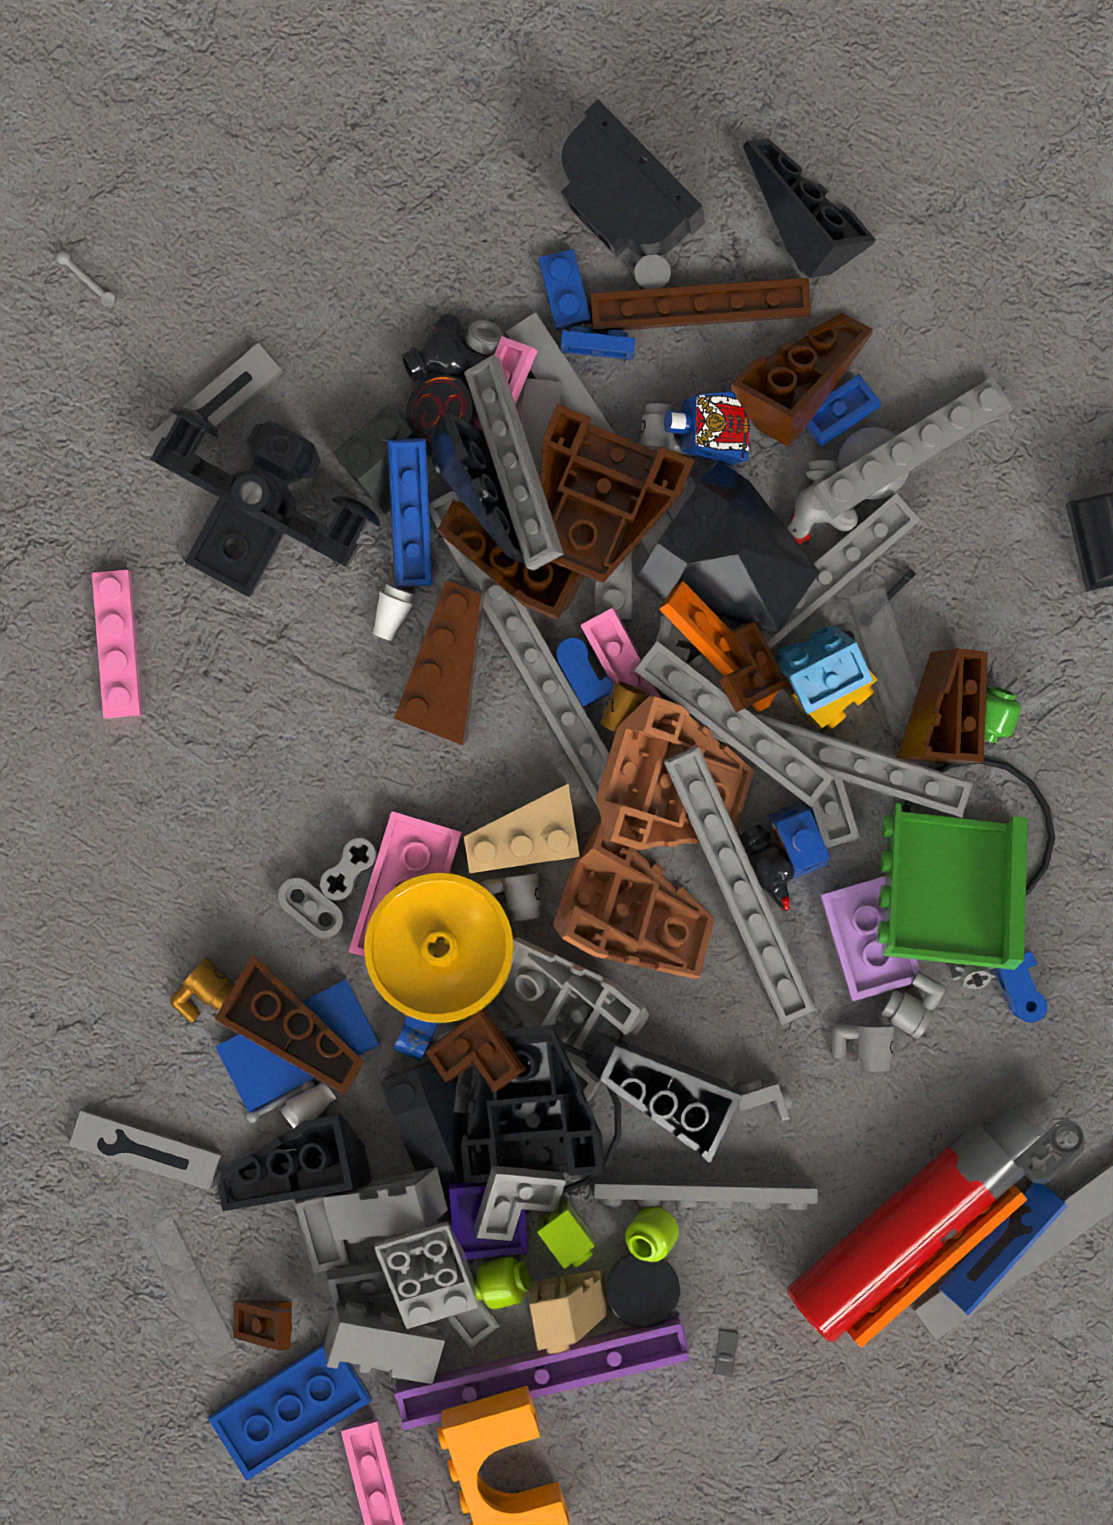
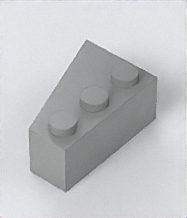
M437 1167L373 1180L355 1189L328 1193L323 1197L333 1241L347 1239L348 1243L360 1242L372 1236H390L434 1226L438 1223L437 1219L448 1210Z
M346 1302L345 1306L335 1304L323 1345L327 1367L338 1368L339 1362L342 1361L358 1364V1372L370 1374L371 1368L389 1372V1376L392 1378L433 1384L445 1343L442 1331L438 1330L437 1325L429 1322L406 1329L402 1321L403 1319L399 1314L389 1311H382L381 1315L367 1312L368 1308L355 1302Z

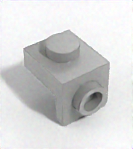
M755 1079L739 1085L740 1091L737 1092L742 1097L737 1107L740 1111L774 1101L779 1118L782 1121L789 1119L787 1109L793 1108L787 1088H780L776 1080L762 1084L760 1079Z

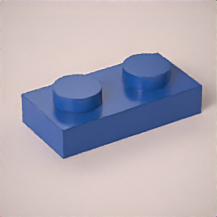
M574 249L539 257V265L555 330L590 323L591 316Z
M579 326L571 327L570 331L562 330V353L633 360L635 338L628 337L627 332L609 330L606 332V335L593 334L592 329Z
M858 374L829 394L805 428L818 445L822 447L880 408V400L860 374Z

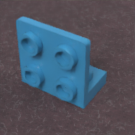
M836 626L822 627L811 634L812 638L800 644L792 643L786 645L779 650V655L775 656L782 673L790 680L800 705L806 714L873 681L857 642Z

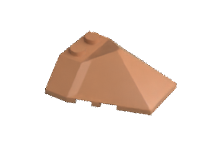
M650 695L617 727L596 796L606 840L638 850L657 846L675 847L678 844H700L663 762L664 759L694 745L699 746L736 831L754 770L728 746L722 745L719 741L715 740L711 735L712 732L705 726L698 724L689 715L690 712L683 706Z
M602 821L599 822L580 852V857H577L571 867L553 926L562 939L592 956L697 979L701 974L715 918L683 887L677 889L662 875L665 870L658 863L652 865L637 851L638 849L606 840Z

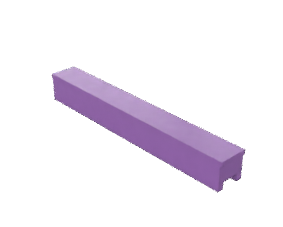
M679 1315L667 1318L664 1322L653 1327H630L581 1339L577 1343L569 1344L568 1350L559 1353H547L546 1349L536 1350L435 1375L433 1384L416 1381L395 1385L394 1395L399 1406L402 1428L406 1430L442 1421V1410L527 1385L531 1397L536 1398L688 1361L689 1349L681 1316Z

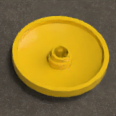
M449 873L420 875L403 882L390 891L373 912L367 926L364 942V956L368 974L381 996L399 1012L411 1018L432 1023H447L461 1020L487 1006L503 988L509 976L514 955L512 929L500 903L480 884L463 876Z

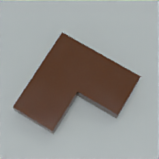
M751 621L724 635L740 669L719 679V682L736 713L789 685L756 622Z
M485 1008L471 1015L425 1051L445 1082L451 1081L474 1063L493 1092L499 1091L526 1070Z

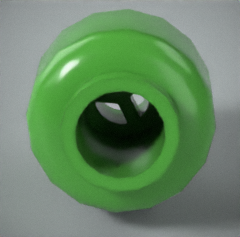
M988 686L986 690L985 741L996 743L998 737L1006 738L1012 736L1022 707L1015 699V693L1000 687Z

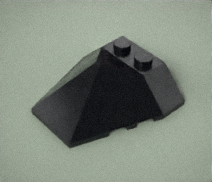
M719 461L699 482L659 539L636 581L664 600L675 585L684 581L714 614L731 618L744 624L754 621L758 628L778 633L820 571L752 483Z
M554 1024L500 1030L526 1070L499 1091L493 1092L478 1068H475V1088L473 1098L469 1101L467 1110L470 1113L466 1134L463 1135L461 1142L465 1184L488 1182L492 1166L568 1173V1176L606 1173L602 1133Z

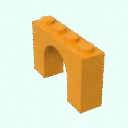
M528 1385L442 1410V1426L437 1427L438 1439L442 1450L449 1449L451 1459H448L450 1475L453 1482H460L462 1490L458 1491L461 1508L464 1514L470 1513L473 1521L469 1525H570L569 1512L559 1481L519 1493H504L488 1486L478 1474L481 1464L493 1452L540 1437L538 1416Z

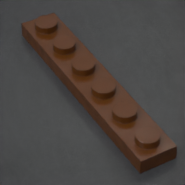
M809 278L590 294L593 333L607 332L609 330L624 331L805 318L811 316Z

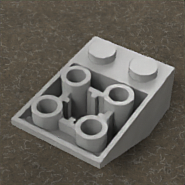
M448 1222L374 1243L375 1251L406 1329L478 1308L472 1272L465 1253Z

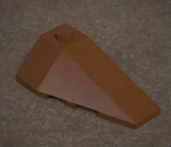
M841 313L809 330L808 336L793 344L788 341L779 346V351L767 358L760 356L751 361L731 383V390L757 430L789 447L815 416L870 338L873 329Z
M456 500L452 501L438 527V533L519 603L557 620L568 609L584 579L583 575L552 562L531 570L526 567V564L507 557L468 507Z

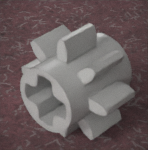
M955 963L949 965L953 980L960 979L962 987L979 989L986 986L991 981V978L995 977L994 968Z

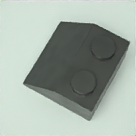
M390 405L386 406L334 452L339 463L385 514L391 510L387 440L418 438ZM426 449L428 478L436 469L432 463V455Z

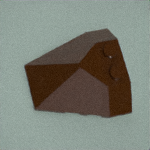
M557 404L543 436L540 482L564 553L550 562L604 583L681 495L695 460L660 446L658 451L594 426L591 424V417Z

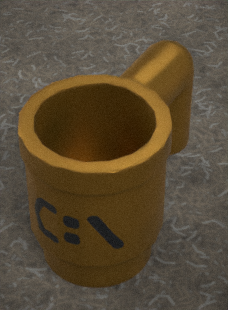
M615 680L611 694L602 711L604 715L600 723L604 727L616 732L617 727L649 695L629 683Z
M207 957L172 995L170 1004L192 1024L201 1014L188 1001L193 994L206 1006L210 1005L218 1011L234 986L229 983L231 980Z

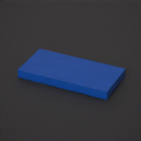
M348 979L303 1001L358 1055L380 1045ZM240 1034L215 1046L248 1112L315 1078Z
M324 1342L207 1417L246 1481L372 1401V1396L351 1363L340 1361L338 1368L326 1366L323 1349Z

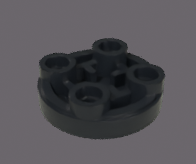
M629 1252L621 1256L611 1268L606 1281V1295L611 1310L621 1321L634 1327L647 1328L664 1322L674 1312L680 1297V1284L674 1267L665 1258L658 1262H648L636 1258Z

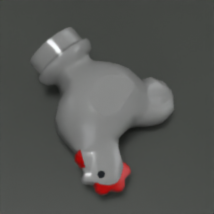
M817 460L808 462L806 476L813 482L798 494L795 502V514L791 516V524L786 526V529L798 544L810 539L809 532L816 523H829L842 532L851 531L857 525V513L853 508L832 520L813 490L816 485L838 472V462Z

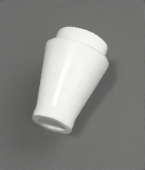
M386 584L384 591L379 593L372 634L392 641L396 631L414 605L411 602L414 594L400 587L396 588L394 585Z
M321 1082L317 1086L286 1100V1105L280 1111L291 1126L295 1128L304 1121L318 1118L336 1097L329 1087Z

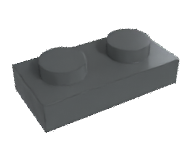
M380 1262L327 1270V1281L334 1308L335 1304L345 1306L346 1302L361 1304L394 1298Z

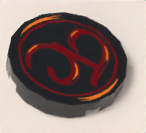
M448 374L433 375L421 381L412 391L406 405V420L409 428L418 438L424 437L426 444L431 446L430 441L441 418L447 413L474 426L475 421L473 419L476 408L469 387L459 378Z

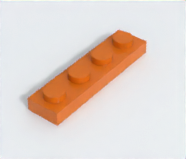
M684 581L675 585L659 610L724 677L740 669L735 656L724 638V635L731 632V630ZM777 692L752 704V706L758 712L768 708Z

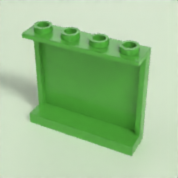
M896 803L890 814L884 816L882 824V836L888 837L887 850L882 851L880 870L881 872H886L885 885L880 887L878 900L879 907L884 908V921H879L877 928V943H882V956L1015 970L1024 961L1028 818L1013 816L1008 823L909 813L901 812V804Z

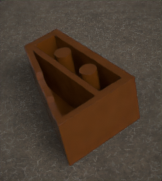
M961 648L930 652L898 752V759L947 764L984 762L988 652Z

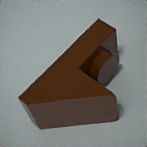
M268 1300L234 1301L233 1338L278 1351L291 1349V1302Z

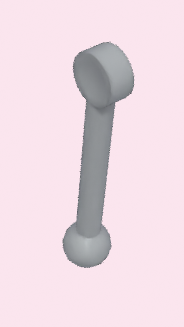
M61 250L57 253L56 259L58 263L66 264L101 297V302L105 307L111 308L115 306L116 297L114 294L105 292L70 259L69 252Z
M313 1080L296 1087L257 1110L247 1111L246 1120L250 1123H257L263 1114L285 1103L286 1100L314 1087Z

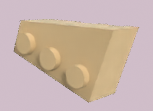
M569 784L464 836L469 873L580 857Z
M603 1268L531 1281L530 1310L538 1350L546 1349L547 1353H559L568 1350L569 1344L577 1343L611 1312L606 1295Z

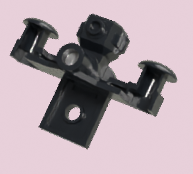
M185 407L169 409V412L176 415L177 418L167 437L161 438L150 460L219 498L185 560V563L251 598L285 534L348 568L360 547L356 542L367 522L380 527V520L372 509L362 502L346 496H336L331 499L340 508L329 528L297 511L294 498L288 486L302 479L312 478L321 462L316 446L304 437L274 421L255 425L247 440L254 464L250 471L230 475L194 454L205 433L218 438V431L213 423L200 413ZM232 538H240L245 545L243 555L236 559L228 557L225 552V545Z

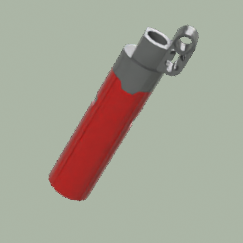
M1013 1106L986 1130L975 1122L915 1174L899 1192L896 1191L792 1282L787 1287V1294L808 1322L828 1342H835L940 1250L947 1239H951L956 1233H959L1025 1174L1031 1181L1039 1184L1047 1183L1059 1174L1084 1150L1085 1140L1081 1127L1073 1121H1060L1040 1136ZM1063 1131H1072L1079 1138L1078 1143L1070 1149L1062 1148L1057 1143L1058 1135ZM1050 1143L1054 1152L1061 1159L1057 1161L1053 1154L1045 1162L1047 1166L1045 1172H1042L1040 1169H1036L1033 1172L1031 1170L1033 1168L1032 1158L1044 1159L1049 1154V1150L1045 1146Z

